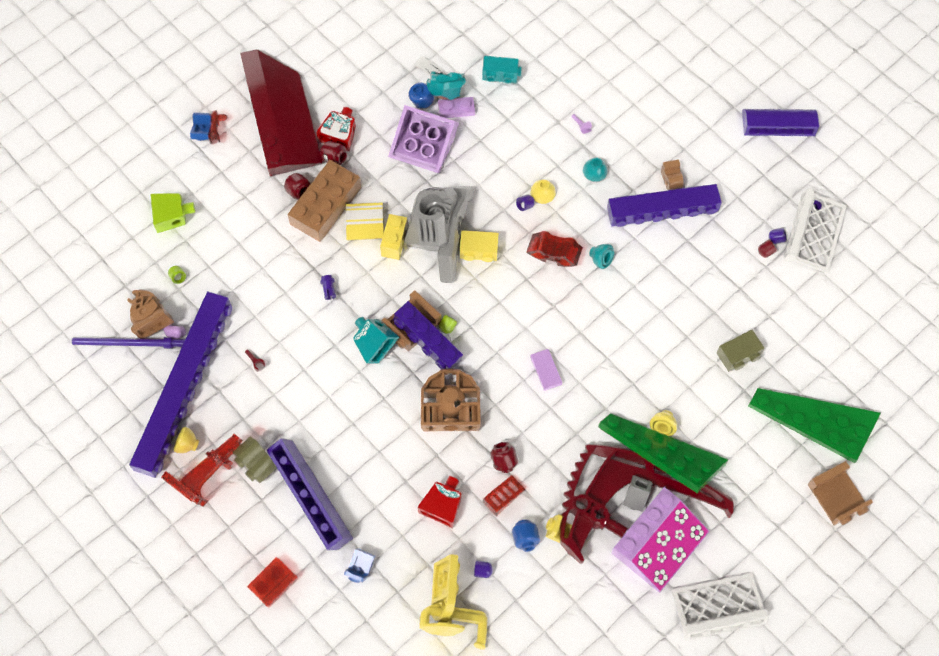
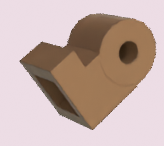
M679 159L663 162L661 174L667 190L683 188L684 181L680 171Z

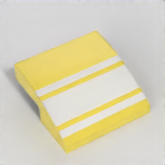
M383 203L346 204L347 240L383 238Z

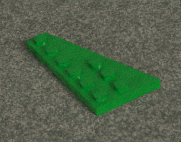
M757 388L748 407L854 464L857 462L881 414L880 412Z
M611 413L601 420L598 426L599 429L696 493L718 474L728 462L726 458Z

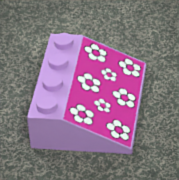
M664 487L615 545L611 554L660 593L710 531L678 497Z

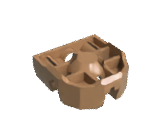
M441 369L428 377L421 388V429L423 432L479 431L481 428L480 388L472 376L462 372L460 369ZM449 373L456 375V385H445V375ZM424 398H436V403H424ZM465 398H477V402H466ZM459 400L461 404L455 408L454 403ZM430 412H432V422H430Z

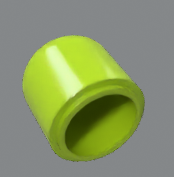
M175 265L169 268L168 276L173 283L181 284L185 281L186 274L180 266ZM178 273L181 274L180 280L174 279L175 275Z
M444 315L439 324L440 331L445 334L452 333L457 320Z

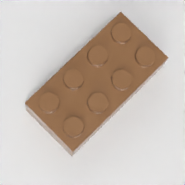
M329 160L287 214L290 225L321 242L346 209V204H350L362 188L360 176Z

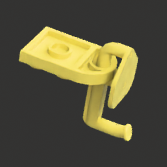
M450 554L434 563L431 606L424 608L421 612L419 628L429 634L454 636L463 632L465 627L452 624V620L478 624L477 640L474 646L485 650L487 615L482 611L455 607L456 595L459 590L457 574L460 570V564L458 562V555ZM430 615L438 623H429Z

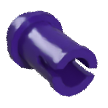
M324 275L320 280L325 300H331L330 296H332V299L336 298L333 284L335 279L332 278V275Z

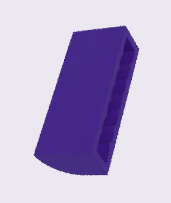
M816 109L742 110L744 136H815L819 129V118Z

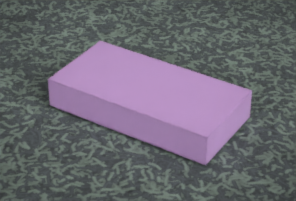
M549 349L530 355L544 391L562 385V380Z

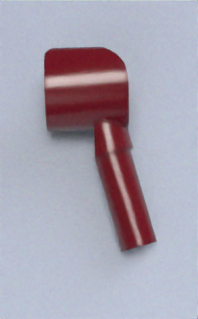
M248 349L245 351L246 355L252 360L256 372H259V369L256 367L258 363L263 364L265 367V362L262 359L254 357Z

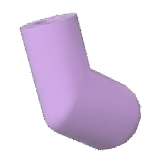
M170 324L163 328L167 337L181 338L186 334V329L183 326H172Z

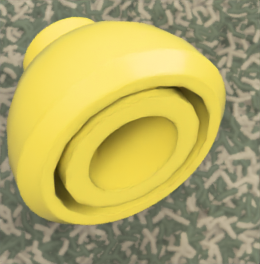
M541 179L532 185L530 195L537 203L546 204L555 198L556 190L550 181Z
M664 410L652 417L650 428L667 436H672L676 433L677 421L672 412Z
M185 426L181 429L173 450L175 453L195 451L199 440L196 439L193 431Z

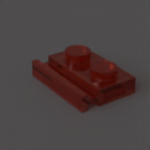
M276 557L247 588L269 609L299 578Z

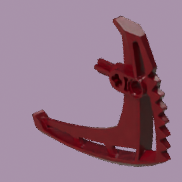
M588 444L585 445L586 453L579 455L582 462H575L574 464L577 471L570 473L573 479L567 482L570 490L563 494L568 500L562 503V507L567 511L561 514L560 544L578 563L583 564L585 559L581 554V550L592 528L601 530L606 528L622 538L628 528L611 518L612 514L609 513L605 506L619 490L630 484L633 475L651 481L652 486L665 487L670 491L692 497L722 509L728 518H731L734 512V502L730 496L709 483L701 489L702 492L696 493L678 481L655 473L654 469L667 474L631 449L612 445ZM594 454L606 458L585 494L575 496L574 493L578 481L590 457ZM617 457L624 460H628L637 464L644 465L646 469L626 464L620 461H616L613 459ZM581 503L585 505L586 508L580 509L577 507L576 504ZM569 513H572L575 518L568 538H564L567 517Z

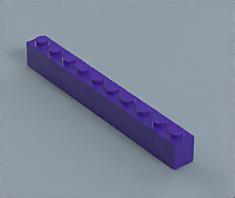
M207 291L129 463L133 471L156 478L157 474L162 471L165 455L170 453L173 437L177 436L180 421L187 414V405L194 398L195 387L202 380V371L209 364L210 353L217 346L219 333H222L224 330V321L231 314L232 305L228 297Z

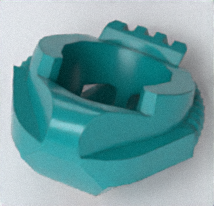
M431 71L430 79L426 80L430 93L441 100H453L459 97L461 87L466 83L464 73L453 72L442 74Z

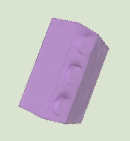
M404 105L388 157L440 173L454 141L459 123Z

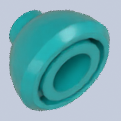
M591 158L583 166V175L586 179L593 182L602 181L608 174V167L600 158Z
M600 244L590 249L589 256L592 257V261L598 268L605 269L614 258V248L611 244Z

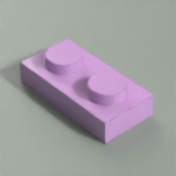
M473 97L438 100L439 116L441 117L475 116Z

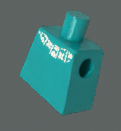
M360 317L355 321V325L359 330L353 337V340L367 364H379L399 339V336L379 319L366 320L364 317Z

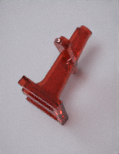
M233 433L216 450L212 449L210 452H206L207 457L184 477L179 478L165 471L161 478L189 501L204 507L208 500L201 495L202 486L221 466L228 470L233 468V462L229 458L243 440Z

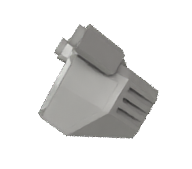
M460 186L454 189L431 187L420 191L414 199L404 243L415 248L438 252L441 283H452L455 279L457 270L455 256L460 238L458 230L461 228V221L464 220L467 203L473 198L475 189L473 186Z

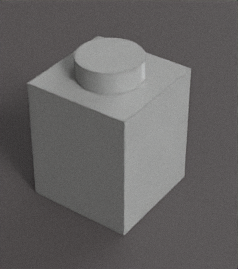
M633 475L623 505L632 510L643 512L651 491L652 482Z

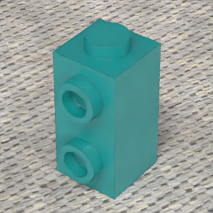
M484 56L482 80L508 84L517 83V76L521 77L522 66H518L519 58Z

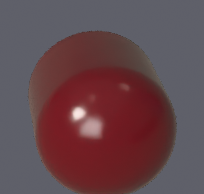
M769 239L758 246V252L764 258H768L777 252L776 247Z

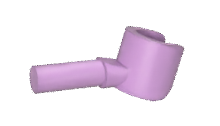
M575 114L571 116L580 126L582 134L592 132L590 121L583 123Z

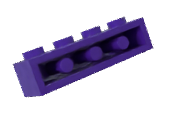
M409 301L394 313L393 320L395 325L399 329H403L408 334L409 339L417 343L424 354L431 357L440 369H453L461 361L463 354Z

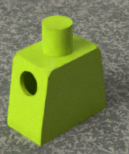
M179 193L150 194L153 225L157 233L185 225V214L196 213L194 202L184 203Z

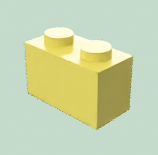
M389 214L380 245L381 257L400 260L408 228L407 217Z
M461 230L460 259L466 261L482 260L484 262L497 261L499 233Z

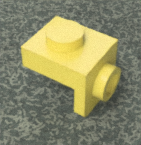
M559 514L548 520L545 536L560 543V523L562 515ZM567 522L564 538H568L572 524Z

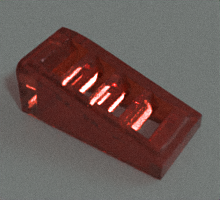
M511 475L483 498V503L497 517L526 489ZM512 483L518 490L515 492L508 484ZM506 488L512 495L509 496L503 489ZM501 493L506 500L503 501L497 494ZM493 498H495L500 503L499 506H497L496 503L492 500Z

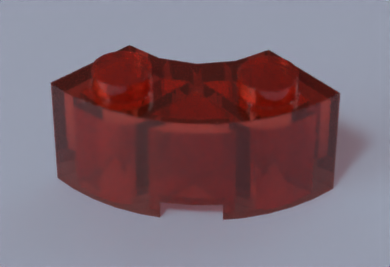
M541 231L532 234L526 253L545 263L546 260L556 262L557 266L574 267L578 264L583 247L571 237H557L547 231Z

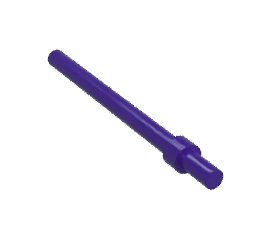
M73 337L72 345L149 346L172 349L173 347H182L185 339H173V337H164V339Z

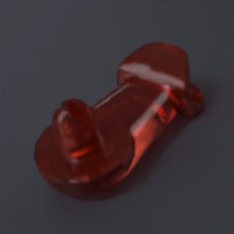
M214 110L211 113V127L208 134L210 144L215 139L219 143L221 142L218 133L220 121H225L228 118L226 114H218V110Z

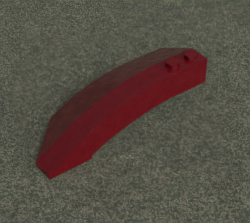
M258 49L241 52L242 64L269 175L274 176L322 165L299 72Z

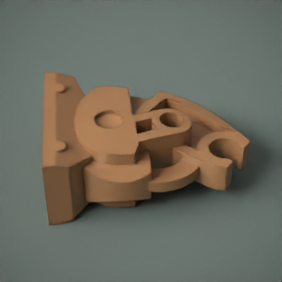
M145 290L132 291L136 298L133 300L128 298L127 301L131 304L130 319L133 324L131 332L138 338L145 339L174 323L172 316L164 309V306L159 302L160 300L152 292Z

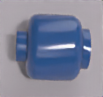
M418 82L409 89V99L416 108L425 109L433 103L434 96L428 90L426 83Z
M527 519L520 520L515 524L512 529V536L516 548L525 552L534 550L540 543L537 525Z

